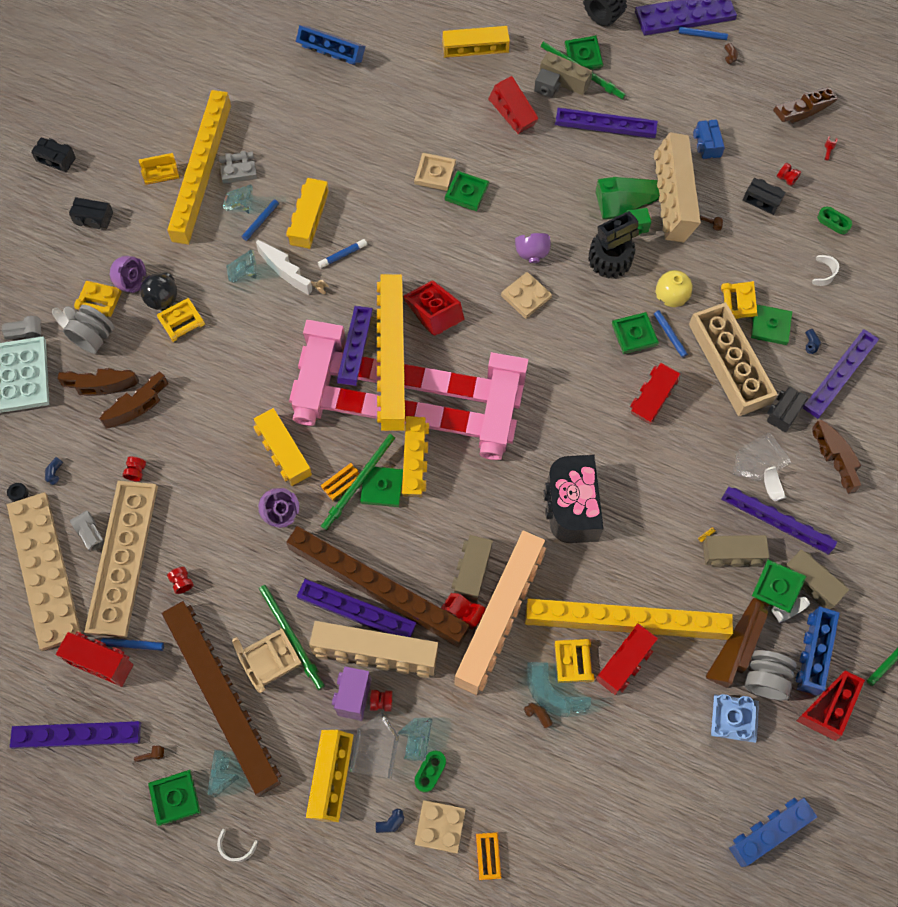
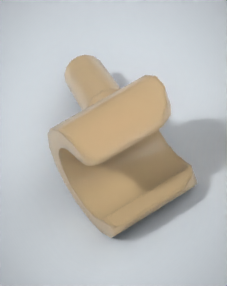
M323 280L318 282L311 281L312 286L321 294H326L323 288H329V286Z

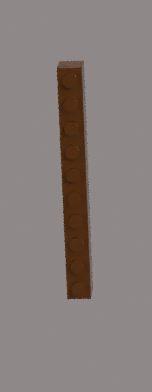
M296 526L286 541L288 549L458 648L469 632V624L299 526Z
M182 601L162 612L163 618L257 797L262 796L281 784L279 778L282 775L276 765L272 767L269 761L272 756L266 746L262 748L259 742L262 738L257 728L252 729L249 724L252 719L248 711H243L239 704L243 702L237 692L233 693L230 686L233 683L229 675H224L221 671V668L224 666L218 656L214 657L211 651L215 649L209 639L205 640L202 634L205 633L202 624L200 622L196 623L193 617L196 616L193 607L191 605L187 606Z

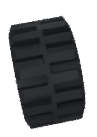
M584 0L583 5L587 15L598 25L601 24V26L608 27L626 11L627 0Z
M596 234V238H593L589 251L588 262H590V267L594 268L593 271L595 273L599 272V276L602 277L603 275L607 276L606 278L611 276L618 278V275L623 276L625 272L630 270L636 249H634L635 243L632 242L633 239L616 246L614 249L606 250L599 242L598 234ZM605 251H614V252H616L617 254H619V256H617V257L608 256V255L605 254L604 252H605Z

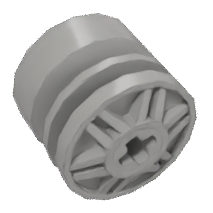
M81 305L79 312L75 313L74 317L76 320H70L64 327L63 333L81 349L96 354L103 345L101 338L107 339L109 333H112L115 327L104 314L95 308Z
M754 651L749 665L753 671L747 674L745 688L749 692L764 698L780 701L788 700L792 684L788 680L794 678L793 671L796 670V662L776 652Z

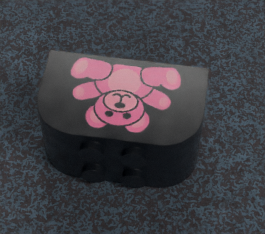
M595 454L561 457L552 464L548 480L545 482V490H543L544 501H547L545 516L546 520L549 519L551 532L558 540L564 543L599 542L604 527Z

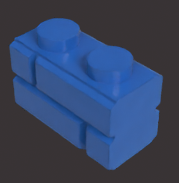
M718 120L699 121L696 129L693 130L694 139L698 141L697 152L701 153L703 159H710L711 157L720 158L723 155L725 146Z

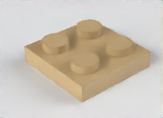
M422 153L414 184L448 191L456 159Z
M528 272L501 292V296L525 319L552 298V294Z
M423 800L415 846L458 854L465 808Z

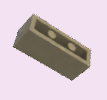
M549 51L541 61L540 70L543 68L560 74L559 82H561L562 87L583 96L590 86L592 70Z
M470 535L468 541L464 540L462 552H465L463 559L459 558L457 570L460 572L458 578L454 577L451 587L455 589L454 593L461 594L468 600L478 601L493 540Z
M766 535L707 536L703 541L705 565H712V567H722L731 564L732 567H740L744 564L758 567L765 564L769 559Z
M802 549L785 566L807 576L801 589L823 608L831 610L849 591L842 580L835 578L825 566L817 563L810 553L804 552Z

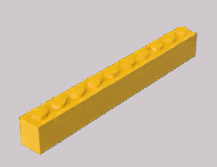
M211 90L167 229L172 242L188 245L190 243L231 108L228 92Z
M380 274V282H377V293H380V295H377V306H381V309H377V320H381V322H377V334H381V337H377V348H381V351H377V362H381V366H377V377H381V380H377V392H381V396H377V407H381V411H377V423H381V431H405L402 274Z
M527 599L525 625L631 633L636 624L639 623L653 635L728 640L733 634L732 614Z

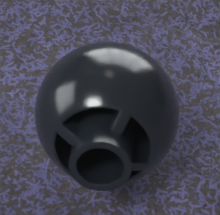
M156 273L144 279L141 284L140 294L148 307L163 310L169 308L175 302L177 286L173 276L169 273Z

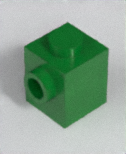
M648 208L627 210L638 220L639 235L648 233L651 226Z

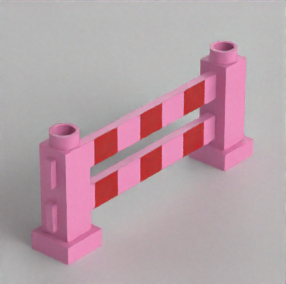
M306 320L303 334L307 346L302 348L298 368L301 369L299 378L294 380L289 399L294 410L293 421L305 426H314L316 418L321 419L323 409L377 419V411H381V407H377V396L381 395L329 386L331 375L338 376L346 344L343 326ZM491 352L487 379L404 364V388L487 403L485 414L405 400V424L406 416L425 417L426 423H429V429L480 438L479 455L489 460H501L503 453L506 452L507 443L513 444L517 420H513L512 415L514 408H520L528 359ZM363 357L358 380L377 383V380H381V377H377V366H381V362H377V359Z

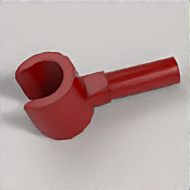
M829 136L825 143V148H827L825 160L827 161L831 151L836 146L837 138L832 142Z

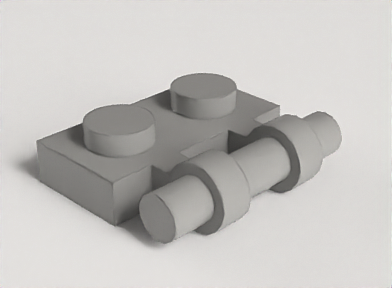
M241 151L238 154L226 153L224 156H219L220 163L227 162V165L220 166L223 184L257 179L255 162L247 160L254 158L253 151ZM242 160L241 163L232 164V161Z

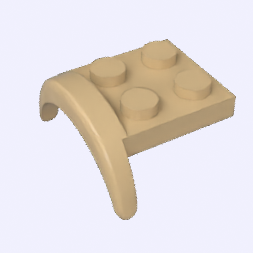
M283 629L272 633L243 649L237 637L232 639L238 658L251 683L259 693L266 691L265 685L302 665Z

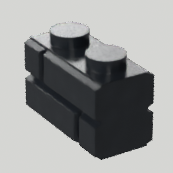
M41 137L31 151L36 162L63 172H67L70 165L76 159L71 146L68 144L61 145L51 138L45 139Z
M754 177L742 201L774 215L786 192L780 187H774L766 183L763 179Z
M75 197L69 215L73 223L78 226L90 225L95 229H107L113 215V210L110 203Z
M628 211L597 226L598 240L606 250H610L639 236L637 218Z
M791 386L786 391L781 390L776 398L779 402L777 405L772 404L767 412L770 416L766 421L783 432L788 431L808 400V396L798 392V390Z

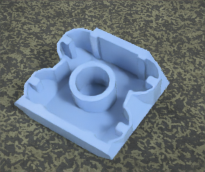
M714 694L711 736L756 743L759 701L752 700L748 696L736 698L724 694Z

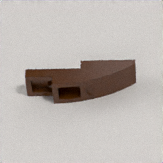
M829 87L804 93L801 99L776 105L773 111L782 122L790 121L795 123L827 108L836 102L838 97Z
M112 368L97 369L96 375L92 373L77 374L72 371L59 372L57 378L63 387L75 388L79 395L84 396L111 394L139 384V379L135 372L131 370L118 371Z
M159 371L156 375L151 376L142 388L137 389L133 396H130L127 392L120 396L115 404L106 409L99 418L103 426L111 428L127 423L153 408L160 402L157 394L169 384L165 375Z
M822 419L818 420L812 428V433L820 445V453L825 457L826 462L834 460V467L839 472L842 486L846 488L847 493L856 492L861 487L856 473L861 467L857 456L845 439L834 428Z

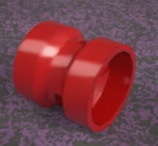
M785 163L776 177L780 180L784 179L786 184L792 186L800 177L801 171L793 169L792 165Z
M130 456L127 458V468L124 469L122 476L127 480L140 482L143 477L142 470L145 469L146 461Z
M178 567L167 574L169 581L173 583L175 594L185 593L194 586L192 580L187 576L188 572L185 567Z
M371 690L370 711L383 709L384 711L391 712L393 691L379 692V690Z

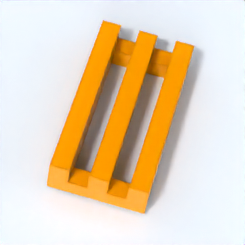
M350 463L324 482L321 488L332 501H335L348 490L359 475V472ZM354 475L356 476L353 480H351L349 483H347L345 486H343L341 489H339L332 495L331 492H333L339 486L343 485L347 480H349Z
M498 832L476 834L479 881L501 879ZM481 838H485L488 875H483ZM489 838L494 839L496 874H492Z

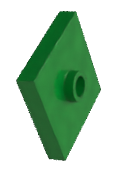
M597 35L566 40L564 42L566 54L569 58L590 70L603 68Z
M457 171L445 195V201L477 211L490 181Z
M756 304L758 316L753 317L751 338L787 345L789 342L792 311Z
M647 312L612 320L611 324L623 355L658 346L659 341Z
M374 467L363 481L360 503L399 507L403 469Z
M767 560L752 596L791 613L807 576Z
M191 770L148 783L158 827L201 813Z

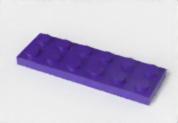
M674 0L635 8V14L644 36L679 30L680 27L692 28L736 20L737 17L731 0Z

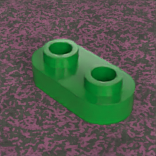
M823 207L818 213V221L839 234L848 233L852 227L851 219L832 207Z
M435 750L426 755L414 780L415 786L420 792H431L436 786L446 766V758L442 752ZM433 759L439 760L440 763L438 766H433L431 764ZM422 779H429V784L427 786L422 785Z

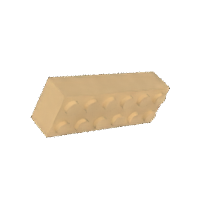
M670 132L654 153L658 177L657 187L660 193L661 217L663 218V232L665 240L685 242L701 221L689 135Z
M725 302L694 313L689 326L738 417L771 405L778 394L727 303Z
M319 621L314 622L309 644L313 655H316V658L321 660H328L329 657L336 659L339 663L356 662V665L361 667L374 665L377 669L388 671L389 668L397 669L396 672L401 674L414 672L417 673V676L429 678V675L434 676L438 656V642Z

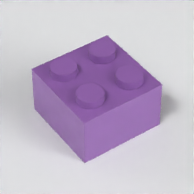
M344 666L343 672H339L337 684L339 685V691L334 693L332 705H334L338 716L362 721L371 685L370 672Z

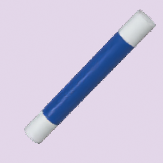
M362 239L317 262L318 266L321 269L367 245L365 239Z

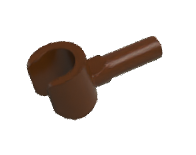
M700 215V220L713 224L714 230H722L723 219L721 217L712 219Z
M152 746L151 753L136 756L134 761L162 759L165 748Z

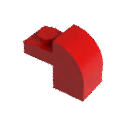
M451 593L441 609L469 624V629H473L474 626L480 623L486 610L481 604H473L457 593Z

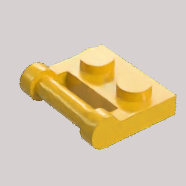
M86 281L79 298L74 303V308L79 310L81 305H88L106 317H111L122 291L113 286ZM86 301L104 304L106 306L103 307L95 304L86 303Z
M754 281L736 284L724 283L721 285L724 303H727L735 319L758 316ZM732 292L737 294L738 310L736 311L732 310Z
M189 298L156 315L172 342L178 340V337L205 325ZM193 317L195 318L194 321L173 332L172 328Z
M590 639L557 640L554 642L558 683H588L595 681L591 667ZM578 647L582 649L584 674H578L576 648Z

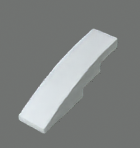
M257 240L258 252L266 263L293 287L310 295L313 290L311 281L302 277L300 268L289 262L288 254Z

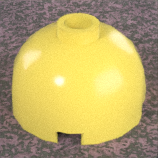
M672 270L663 274L658 280L655 293L659 301L661 299L665 302L664 305L680 307L690 299L693 285L687 274L682 271Z

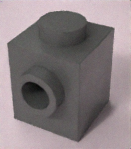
M541 68L535 80L534 92L553 98L555 92H558L561 86V82H559L560 74Z

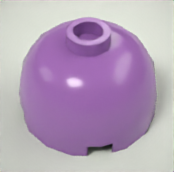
M532 233L531 236L526 238L525 235L515 238L516 251L522 259L529 260V263H538L550 251V236L544 233Z
M122 256L116 259L110 268V279L113 285L125 292L134 293L140 290L143 276H146L143 261L133 256Z
M274 488L265 492L260 498L258 504L259 514L268 525L278 528L287 527L294 522L293 519L299 513V501L296 495L289 490Z

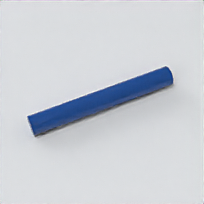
M686 27L679 28V34L727 40L728 38L727 33Z
M274 199L241 236L245 241L252 236L274 211L279 202Z
M660 310L656 311L654 316L682 358L688 355L687 351Z
M102 638L101 640L108 647L163 651L164 643L112 638Z

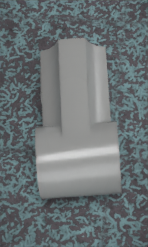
M27 316L24 318V321L4 323L2 325L3 336L6 340L41 337V319L37 316Z
M88 510L70 520L71 525L77 534L81 536L90 552L96 551L103 546L104 540Z

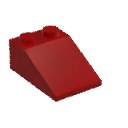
M433 280L403 296V299L425 329L434 336L465 320L461 302Z

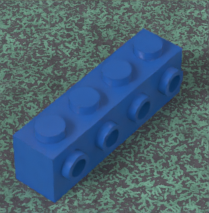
M299 25L296 42L302 44L304 48L317 49L316 52L321 54L329 53L332 58L339 60L343 58L346 59L347 63L353 65L362 62L366 47L365 45L305 25Z
M819 606L813 613L809 614L807 624L810 625L809 631L805 633L803 643L806 644L805 651H802L799 660L802 663L801 671L797 672L795 680L798 683L797 690L816 696L825 691L840 612Z
M796 798L791 799L784 804L786 806L784 810L780 812L777 809L767 816L769 820L764 824L760 821L750 828L752 832L745 836L742 833L733 839L734 844L729 847V850L741 867L750 865L817 818V815L805 798L800 800Z

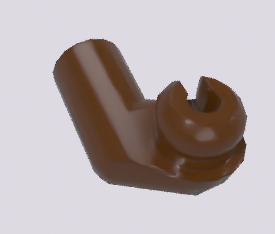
M728 43L724 47L729 54L725 57V60L731 65L737 61L738 52L732 43Z
M533 702L528 703V706L524 707L525 714L528 717H531L533 714L536 715L544 728H548L553 724L545 708Z

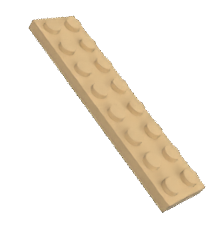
M127 481L117 482L84 631L88 635L127 638L158 489L156 484Z
M44 492L6 504L37 641L41 651L61 645L67 632L75 634L77 631L81 633L48 495Z

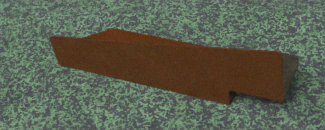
M757 598L751 600L734 628L732 636L727 640L706 674V679L728 688L734 680L736 671L743 673L747 669L768 615V603Z

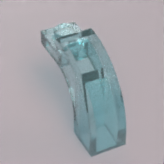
M527 663L526 679L529 691L534 700L541 707L545 708L547 712L561 717H568L570 709H573V712L583 713L589 710L591 697L564 696L553 689L549 681L548 663Z

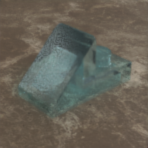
M250 184L226 193L223 208L229 211L240 207L249 214L253 202V186Z
M249 250L226 266L230 282L235 283L246 275L257 279L254 250Z
M414 718L397 733L408 738L404 759L409 761H425L432 725L431 718Z
M214 750L207 793L211 797L218 796L239 778L236 774L224 773V770L228 769L229 757H226L227 754L220 750Z

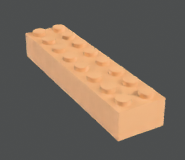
M524 530L522 531L455 675V686L475 695L478 694L479 690H484L489 676L486 674L493 671L497 659L495 655L496 653H501L506 638L504 635L508 636L512 629L514 621L512 617H517L521 609V599L525 600L529 591V581L533 582L538 565H541L545 556L544 539Z

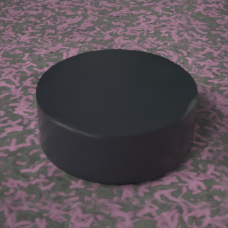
M14 483L7 489V496L12 502L25 499L29 494L28 489L22 483Z

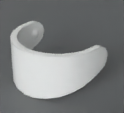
M818 255L816 260L828 265L832 271V276L825 279H813L812 284L825 286L830 284L839 270V263L831 256Z
M65 307L63 311L59 308L52 309L54 318L63 329L70 320H76L74 317L76 311L71 307Z
M776 466L767 468L764 472V483L769 497L773 501L786 499Z
M797 597L791 613L774 607L771 611L778 622L781 623L806 609L810 603L806 597Z
M222 829L217 846L223 858L237 863L246 861L253 855L258 840L254 841L250 851L243 857H228L222 845L226 829Z

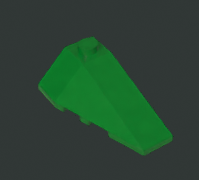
M625 177L598 179L595 192L602 219H613L626 213L627 210L639 209V207L645 204L649 205L658 201L660 196L659 188L657 187L658 180Z

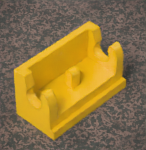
M173 153L139 159L145 185L179 178L178 167Z

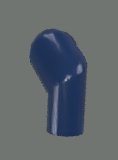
M809 329L805 332L809 340L806 345V352L814 354L818 351L821 341L814 329Z
M55 457L45 468V481L51 485H55L59 481V477L55 474L63 462L58 457Z
M398 808L394 809L388 821L376 822V833L397 831L404 822L403 811Z

